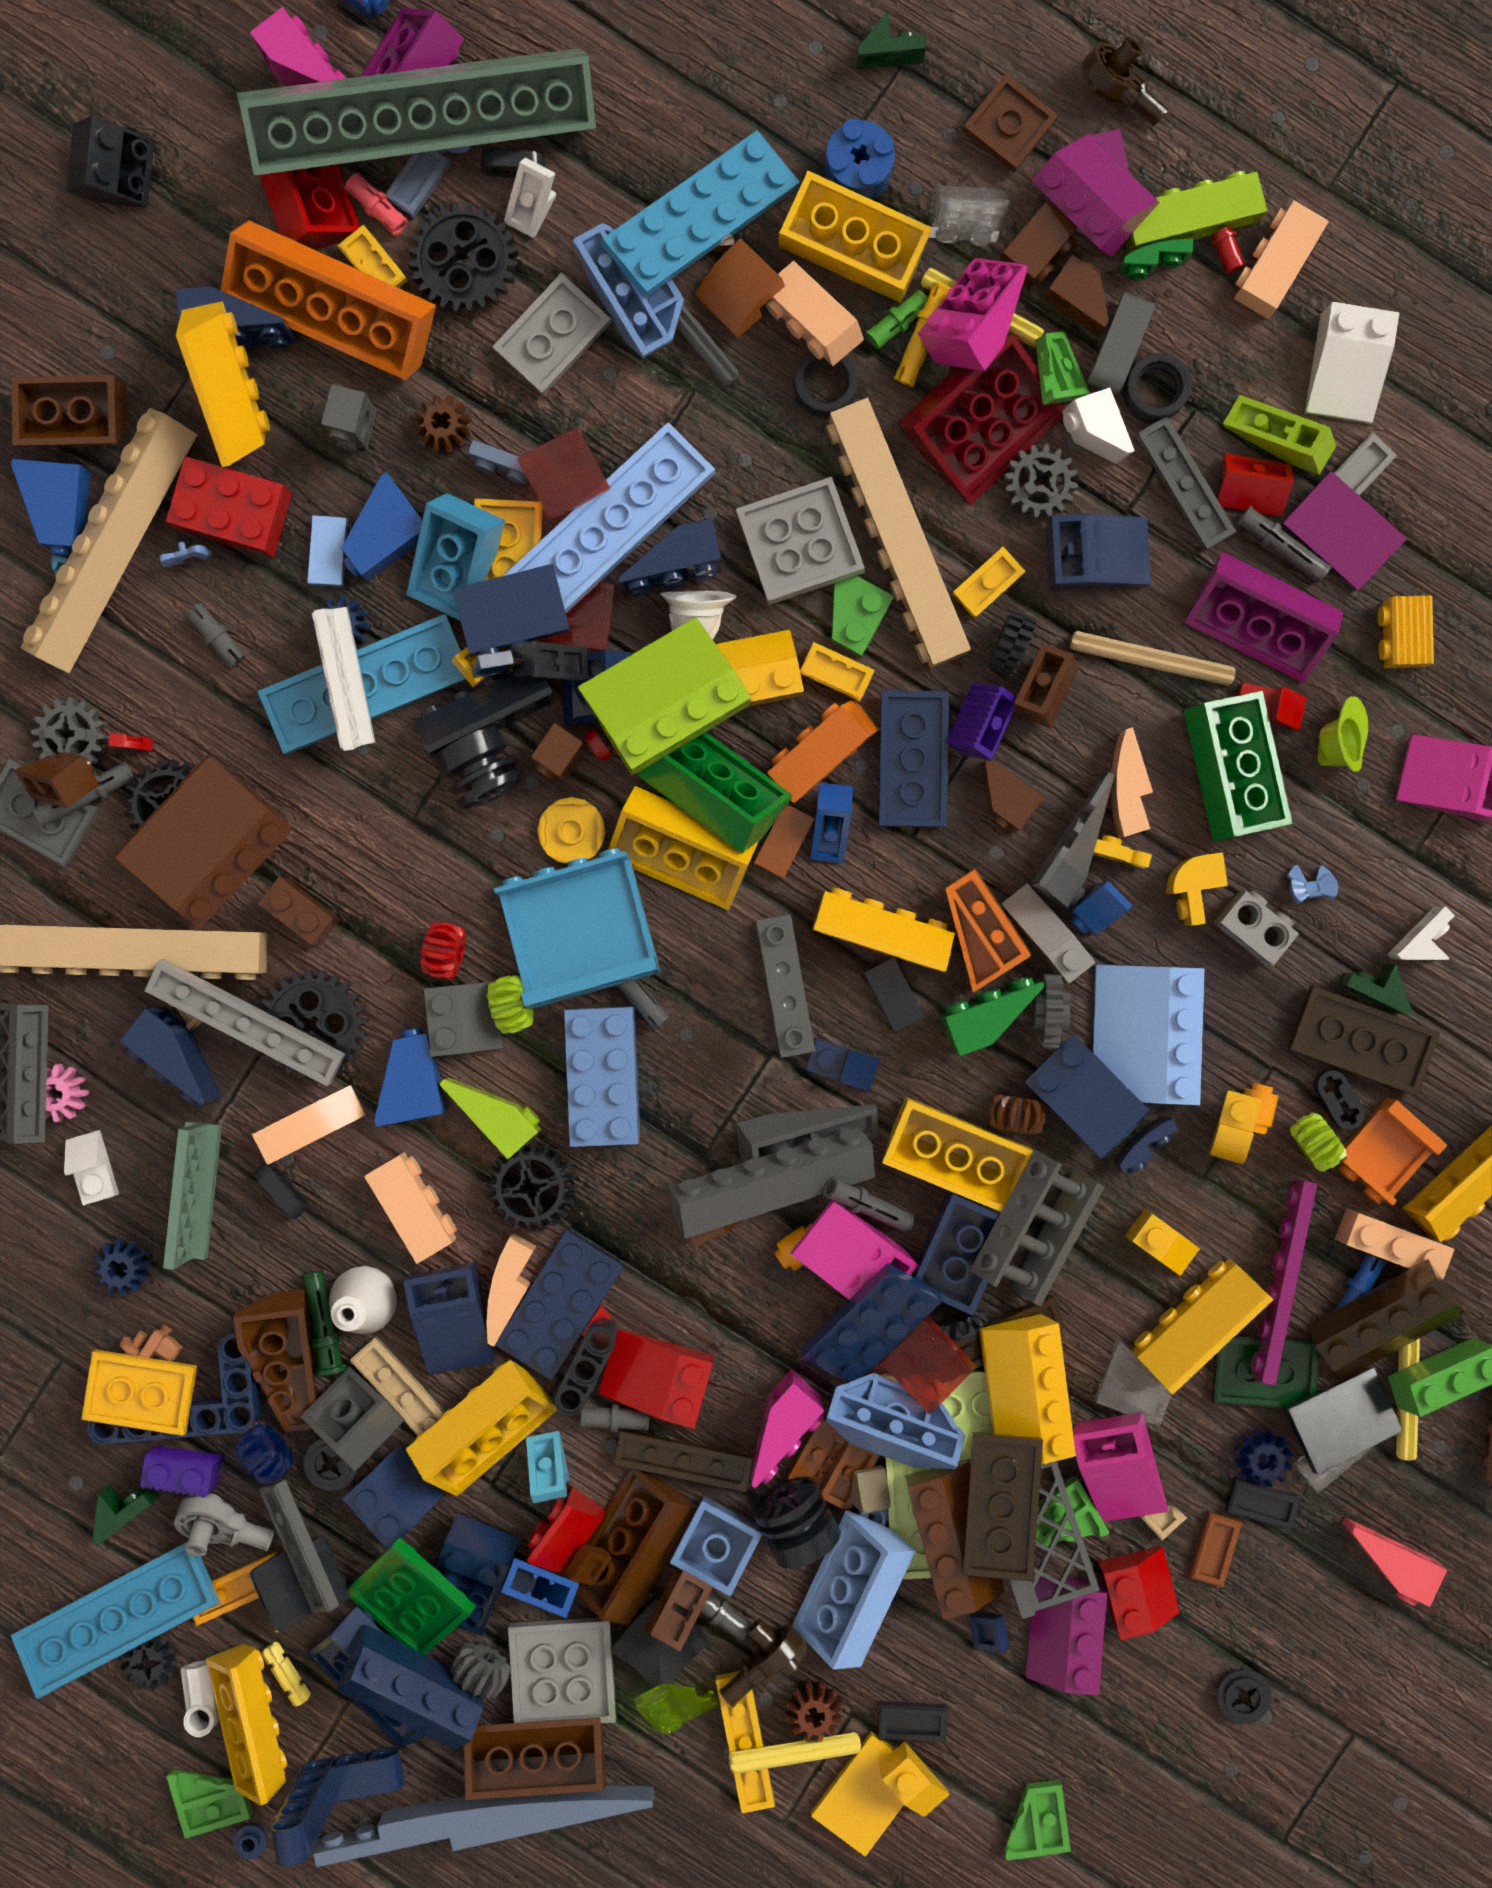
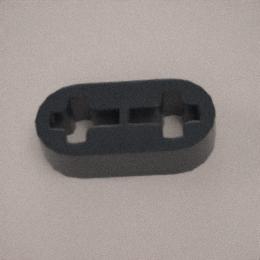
M485 149L481 155V171L493 177L516 178L519 163L524 158L545 167L546 157L541 153L528 150Z
M1335 1070L1319 1072L1314 1079L1313 1087L1335 1126L1345 1130H1353L1362 1125L1365 1112L1346 1077ZM1327 1077L1333 1080L1337 1079L1338 1083L1334 1085V1089L1338 1097H1335L1332 1091H1324L1323 1087L1327 1085ZM1342 1102L1348 1109H1354V1112L1350 1115L1351 1122L1340 1119L1344 1111L1339 1103Z
M265 1161L254 1170V1175L259 1183L291 1218L297 1219L309 1209L307 1200L274 1163L267 1165Z

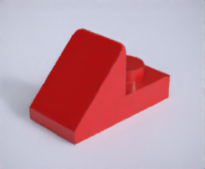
M1248 683L1239 684L1237 696L1263 691L1270 725L1296 731L1300 730L1307 697L1283 686L1278 689H1271Z

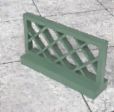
M187 1121L184 1128L178 1129L164 1269L174 1270L191 1259L205 1260L208 1258L222 1124Z

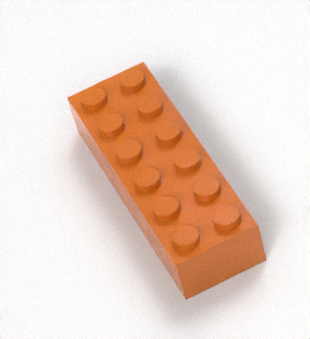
M247 221L230 233L220 291L282 317L291 329L401 379L407 380L421 367L434 317L435 304L252 221Z

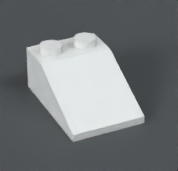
M1331 302L1320 314L1305 414L1366 424L1373 423L1394 349L1399 312Z

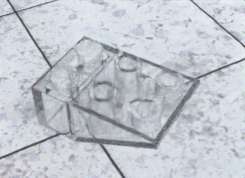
M935 185L930 217L932 231L929 238H937L942 243L971 240V243L974 245H988L991 242H996L1009 208L1010 200L1002 189Z

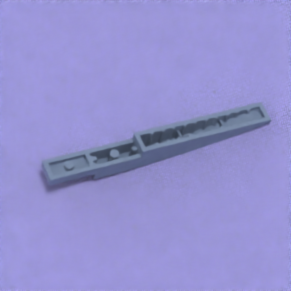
M606 1786L605 1790L594 1792L465 1800V1797L412 1805L383 1811L377 1827L374 1824H367L359 1827L355 1832L342 1834V1832L336 1831L325 1835L320 1839L313 1855L316 1867L447 1838H450L452 1851L652 1808L654 1790L653 1786Z

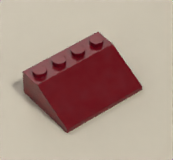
M1008 333L1003 348L985 372L956 367L897 424L923 457L962 499L971 505L1009 469L1007 466L1011 460H1018L1017 454L1019 451L1022 450L1026 453L1031 445L1040 440L1063 418L1062 411L1065 408L1062 403L1043 404L1039 370L1015 335Z

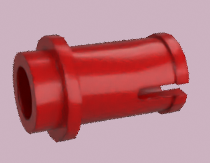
M1230 226L1220 229L1211 235L1213 239L1211 246L1216 247L1224 266L1225 274L1235 272L1246 265V261H1244L1235 239L1237 232L1232 231Z

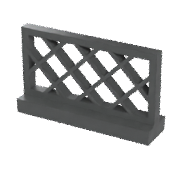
M0 1003V1140H5L6 1143L45 1142L49 1005ZM5 1032L9 1037L7 1042H5L3 1038ZM4 1066L6 1067V1069H7V1071H8L6 1077L4 1076V1074H3V1072H2V1069L4 1068ZM3 1100L5 1101V1103H6V1105H7V1108L5 1109V1111H4V1109H3V1107H2V1105H1V1103L3 1102Z
M1057 1461L1041 1464V1469L1051 1466L1054 1480L1048 1491L1040 1487L1039 1493L1045 1495V1499L1038 1511L1037 1526L1042 1521L1057 1530L1049 1546L1036 1540V1546L1046 1552L1038 1568L1034 1566L1035 1575L1033 1581L1009 1579L1022 1619L1034 1616L1035 1611L1100 1591ZM1056 1487H1058L1061 1498L1053 1494ZM1050 1499L1064 1505L1065 1513L1060 1524L1042 1516ZM1067 1520H1069L1072 1531L1065 1528ZM1062 1532L1075 1538L1077 1545L1071 1557L1054 1549ZM1079 1553L1083 1564L1076 1561V1558ZM1051 1554L1068 1562L1060 1579L1043 1571ZM1073 1565L1086 1571L1089 1584L1075 1588L1065 1582ZM1040 1576L1057 1584L1052 1596L1040 1600L1037 1599L1034 1588ZM1062 1587L1068 1590L1060 1593Z

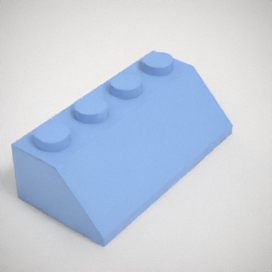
M845 1511L839 1524L841 1531L840 1539L834 1548L824 1556L793 1623V1626L800 1632L806 1642L832 1669L862 1666L916 1552L894 1530L851 1511Z

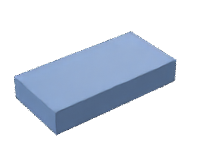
M312 515L308 584L332 587L344 586L345 563L343 560L346 559V554L341 547L347 538V518Z

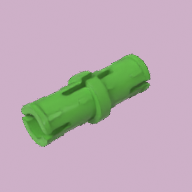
M921 290L915 291L911 297L897 308H890L885 318L870 330H867L865 332L866 337L873 347L879 350L896 334L907 331L909 324L917 318L919 310H923L928 300L926 295Z

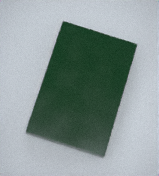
M1234 1336L1215 1354L1211 1400L1214 1403L1287 1408L1316 1394L1319 1351L1314 1346L1313 1340L1285 1338L1276 1385L1274 1386L1253 1379L1254 1372H1251V1360L1253 1354L1259 1350L1261 1339L1258 1336Z

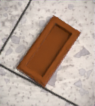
M787 804L776 819L754 864L784 879L815 818Z
M1207 1510L1188 1574L1192 1579L1224 1587L1242 1526V1522L1239 1519Z

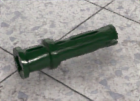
M323 1270L302 1275L314 1338L311 1339L312 1342L310 1344L311 1348L315 1349L319 1368L316 1370L317 1377L347 1370L346 1364L342 1363L338 1345L341 1342V1337L338 1336V1333H334Z

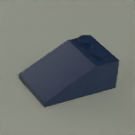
M1073 1034L1025 1081L1028 1089L1046 1104L1101 1159L1150 1112L1118 1077Z

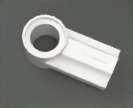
M206 1660L184 1665L181 1668L186 1705L183 1724L185 1730L194 1737L207 1735L219 1722ZM198 1710L208 1714L209 1722H204L199 1718Z

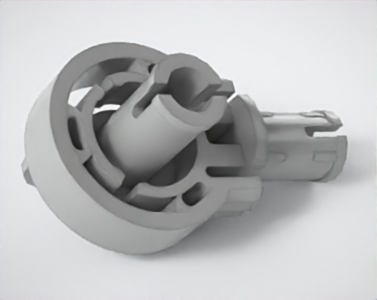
M195 1494L188 1495L180 1503L174 1520V1525L178 1532L189 1538L184 1548L185 1552L196 1557L205 1556L208 1544L218 1543L233 1547L234 1544L237 1545L240 1542L267 1551L274 1535V1529L246 1522L243 1513H236L230 1505L224 1503L219 1496L209 1494L205 1498L201 1495L198 1497Z

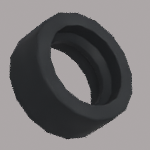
M810 352L802 358L796 368L793 385L795 397L802 409L812 416L829 418L831 412L850 405L855 399L858 384L856 367L847 355L834 366L840 369L844 375L846 382L845 390L841 397L833 402H818L807 391V375L817 365L831 364L824 357L819 360Z
M1164 353L1147 355L1137 361L1127 375L1123 387L1124 402L1131 414L1141 421L1156 423L1165 417L1170 419L1181 410L1189 399L1191 379L1185 365L1174 356ZM1148 370H1163L1171 375L1176 383L1177 391L1175 398L1165 407H1151L1143 402L1138 394V381L1142 374Z

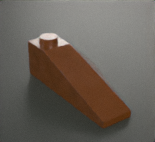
M305 1289L270 1293L234 1314L237 1347L242 1357L246 1358L252 1368L257 1383H260L266 1393L268 1403L285 1433L312 1429L300 1417L317 1400Z

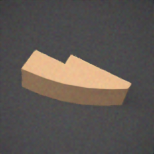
M1132 727L1119 734L1111 773L1115 776L1110 796L1113 820L1118 838L1150 829L1141 796L1150 794L1153 790Z
M352 1085L267 1126L252 1134L268 1165L365 1116L366 1113Z
M514 1233L509 1237L499 1257L488 1298L487 1339L488 1344L493 1347L531 1283L520 1276L536 1246Z

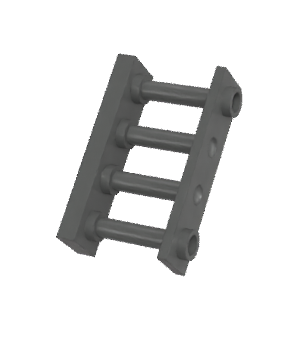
M791 914L756 920L781 1058L816 1052Z
M1034 1150L970 1271L995 1287L998 1286L1002 1276L1014 1281L1011 1286L1012 1290L1032 1303L1041 1306L1105 1186L1076 1170H1073L1069 1179L1058 1174L1062 1164ZM1051 1185L1062 1190L1053 1209L1041 1204ZM1035 1216L1046 1221L1037 1239L1025 1234ZM1018 1246L1030 1251L1021 1269L1009 1264Z

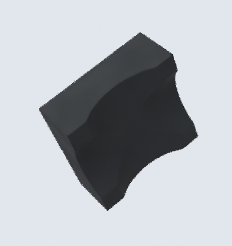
M656 1591L636 1613L630 1624L626 1625L612 1640L610 1650L637 1670L651 1687L662 1695L682 1669L707 1645V1635L694 1624L681 1651H677L643 1632L662 1595Z

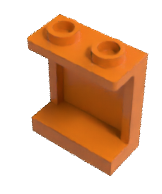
M1385 1098L1343 1145L1346 1150V1157L1340 1161L1341 1166L1338 1170L1353 1183L1356 1180L1361 1182L1366 1187L1363 1193L1376 1204L1380 1205L1381 1202L1393 1206L1397 1202L1394 1195L1431 1153L1439 1155L1446 1148L1447 1144L1397 1100Z

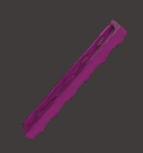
M1294 1180L1293 1185H1290L1287 1190L1286 1205H1289L1286 1219L1284 1218L1281 1221L1279 1227V1238L1282 1239L1280 1250L1274 1254L1272 1260V1271L1275 1274L1272 1285H1269L1266 1293L1273 1301L1268 1304L1265 1319L1262 1318L1259 1323L1258 1338L1261 1339L1259 1350L1253 1354L1251 1360V1372H1254L1253 1379L1274 1386L1278 1376L1317 1189L1316 1183L1303 1180Z

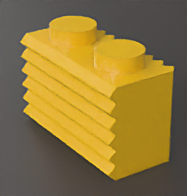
M1393 596L1383 601L1382 606L1378 610V624L1383 626L1384 636L1383 640L1379 643L1378 652L1380 660H1384V668H1425L1434 664L1432 596Z

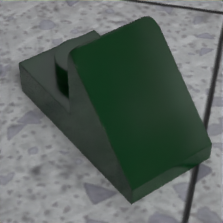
M886 12L858 47L856 69L923 63L926 51L925 34L916 35L912 32H905L891 38L889 14Z
M1385 964L1375 984L1376 978L1357 970L1355 974L1343 973L1338 986L1396 1014H1410L1412 1009L1396 964Z
M110 1485L105 1487L98 1494L92 1540L96 1547L156 1501L160 1495L153 1487L151 1490L148 1488L143 1493L137 1488L121 1500Z

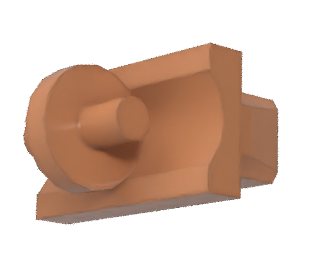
M165 1324L160 1330L153 1332L146 1345L143 1343L148 1335L143 1331H139L135 1338L123 1337L119 1344L126 1351L125 1354L153 1359L157 1356L162 1360L172 1362L182 1349V1346L169 1336L172 1329Z

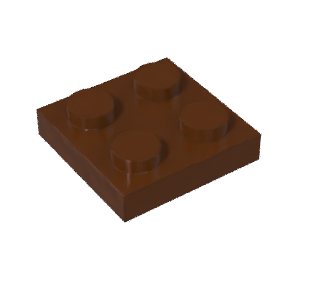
M1005 73L965 123L962 131L1015 173L1054 125L1059 115Z

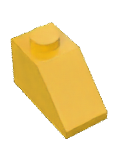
M1146 1209L1141 1212L1125 1235L1180 1276L1200 1250V1248Z
M905 1741L879 1763L883 1782L906 1807L923 1817L928 1815L950 1795L949 1791Z

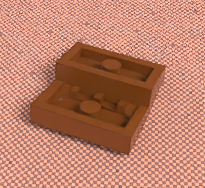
M740 238L712 267L697 289L695 296L738 338L762 317L759 308L784 288L785 284L783 279Z
M824 1418L813 1432H808L786 1475L789 1479L800 1476H808L815 1479L825 1501L845 1511H849L852 1506L850 1495L854 1471L874 1467L880 1455L849 1444Z

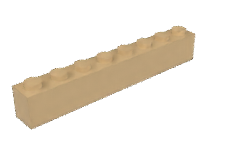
M868 397L831 412L829 425H826L828 437L832 445L838 443L842 456L838 457L844 475H851L855 487L851 488L853 498L858 507L863 506L868 518L864 519V523L870 538L876 537L881 549L877 551L880 564L884 570L888 568L894 580L890 582V587L896 601L902 600L906 612L902 615L908 631H915L919 641L915 647L922 664L927 662L929 668L933 669L967 655L971 650Z
M151 408L141 416L132 441L123 449L120 457L121 461L114 474L110 475L106 480L103 495L98 504L94 505L90 510L88 523L82 534L78 535L74 540L72 552L67 562L58 570L56 582L49 595L43 598L39 608L40 612L33 625L29 626L25 631L24 642L20 648L70 673L198 434L165 413Z
M0 925V972L19 973V966L32 967L31 973L53 974V967L65 968V974L87 975V968L99 969V975L120 976L121 969L133 970V976L151 977L157 962L164 959L187 972H201V978L222 979V972L235 973V979L256 980V973H266L268 933Z

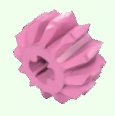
M55 1064L52 1070L47 1067L46 1119L52 1116L54 1122H61L64 1116L72 1119L76 1117L75 1109H84L86 1106L79 1098L89 1094L88 1090H80L79 1086L85 1082L86 1078L82 1076L74 1079L76 1074L74 1067H69L64 1070L62 1064ZM54 1089L62 1091L63 1095L61 1098L58 1095H54Z

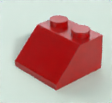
M1162 1545L1097 1561L1102 1584L1107 1592V1604L1112 1624L1120 1640L1155 1632L1180 1613Z

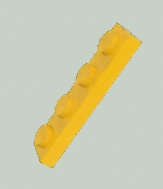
M740 1671L716 1675V1685L730 1753L764 1747L753 1689L735 1707L730 1706L720 1694V1689L728 1684ZM768 1769L734 1774L741 1813L775 1807Z

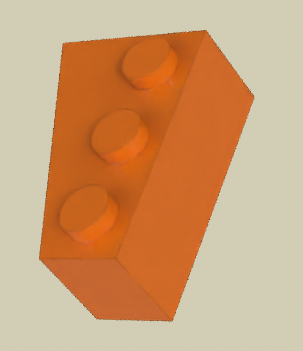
M853 699L840 707L834 703L820 716L824 721L815 730L810 725L796 737L799 744L793 750L789 751L785 748L771 760L775 766L767 773L778 785L793 795L791 798L793 803L804 797L841 762L852 755L870 736H873L880 730L879 726L856 700Z
M976 868L945 888L973 993L1031 956L1030 950Z

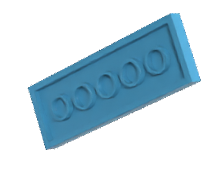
M757 130L602 239L601 246L643 297L646 298L797 190L800 181Z
M446 614L357 650L371 720L467 681L452 663L454 656L462 650ZM323 664L257 691L283 754L288 755L337 734Z
M186 1543L12 1634L11 1638L36 1699L55 1691L221 1603L202 1558L186 1553L184 1550Z

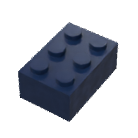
M948 1190L916 1260L919 1266L911 1276L940 1292L942 1302L973 1316L988 1282L971 1272L970 1269L1001 1212Z

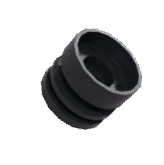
M496 725L480 729L453 742L439 751L433 758L443 778H452L460 775L461 780L450 789L452 795L468 791L456 802L460 810L488 804L508 793L513 786L524 778L519 769L504 773L515 765L516 761L513 757L501 760L496 758L508 746Z
M794 1477L773 1486L761 1495L751 1511L762 1535L768 1538V1546L778 1566L784 1569H797L821 1559L834 1548L840 1539L841 1531L830 1509L825 1507V1499L822 1493H820L815 1479L811 1477Z

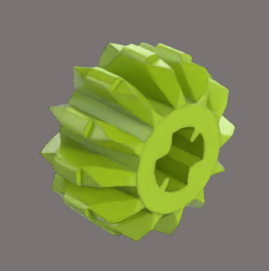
M508 975L489 983L487 988L488 1007L490 1008L495 1026L503 1034L517 1033L532 1026L534 1011L524 1007L521 993H524L521 978L518 975Z
M1313 1112L1308 1116H1303L1296 1121V1124L1290 1127L1293 1139L1317 1170L1324 1172L1329 1168L1332 1169L1346 1157V1150L1321 1115Z

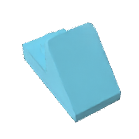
M555 1431L526 1437L530 1495L533 1503L567 1497L566 1482L569 1481V1473L560 1432Z

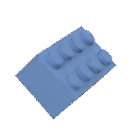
M635 1007L564 1010L570 1147L639 1144L640 1121Z

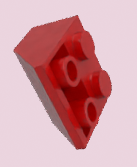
M573 1486L567 1493V1497L555 1499L547 1516L548 1521L545 1522L541 1519L531 1533V1539L527 1544L530 1552L526 1560L531 1565L564 1574L575 1553L588 1541L603 1520L605 1509Z

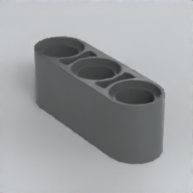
M1124 291L1087 379L1088 384L1103 390L1110 388L1112 394L1119 395L1155 309V303Z

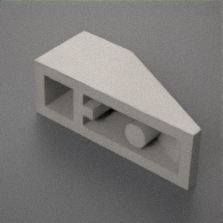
M1028 883L1001 903V906L1056 975H1062L1063 983H1071L1096 963L1074 934Z

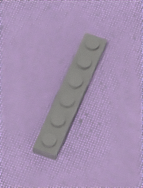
M164 959L157 962L145 989V992L327 1087L332 1083L345 1056V1053Z

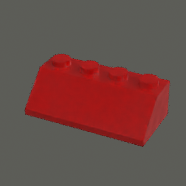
M338 164L259 175L280 235L313 250H318L345 240L360 228L349 194L344 189L346 186Z

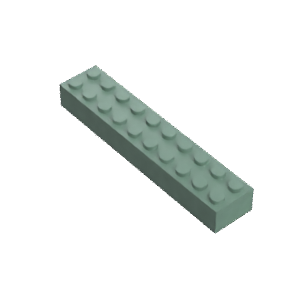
M580 48L236 93L254 176L596 128L589 56Z

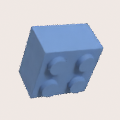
M704 1496L670 1563L708 1583L724 1594L731 1596L762 1533L757 1524Z

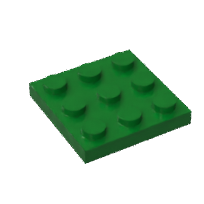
M400 1537L347 1588L350 1598L364 1611L368 1612L394 1638L424 1655L470 1616L476 1607L462 1591L452 1585L436 1568L432 1567L412 1546L408 1545Z

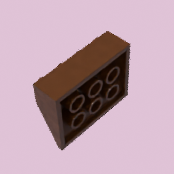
M208 754L114 854V857L176 912L201 929L289 835L293 828L279 811Z

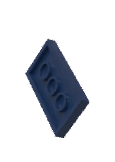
M881 690L878 826L947 827L948 744L946 739L948 738L949 691Z
M567 1229L495 1346L552 1381L624 1264Z
M887 1263L801 1348L802 1359L847 1383L864 1377L942 1302L940 1292Z

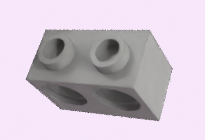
M1251 890L1250 893L1247 891L1237 892L1213 924L1261 963L1274 966L1299 933L1292 928L1294 923L1287 916L1280 912L1274 914L1266 907L1268 902L1255 891ZM1242 906H1246L1251 911V919L1246 925L1242 924L1238 919V911ZM1269 927H1272L1277 932V941L1272 946L1268 945L1264 938L1265 931Z

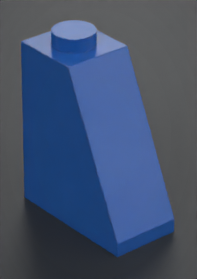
M12 459L11 466L39 544L48 548L52 555L69 557L74 540L78 535L82 534L86 526L91 473L77 464Z
M387 472L379 478L341 547L347 555V558L343 560L347 568L355 577L361 574L367 581L371 580L417 545L422 525V519Z
M421 1027L401 1031L402 1038L393 1040L374 1120L376 1127L447 1112L444 1091L439 1085L442 1081L437 1056L431 1057L428 1033L423 1034Z
M513 1558L500 1592L567 1618L579 1583Z

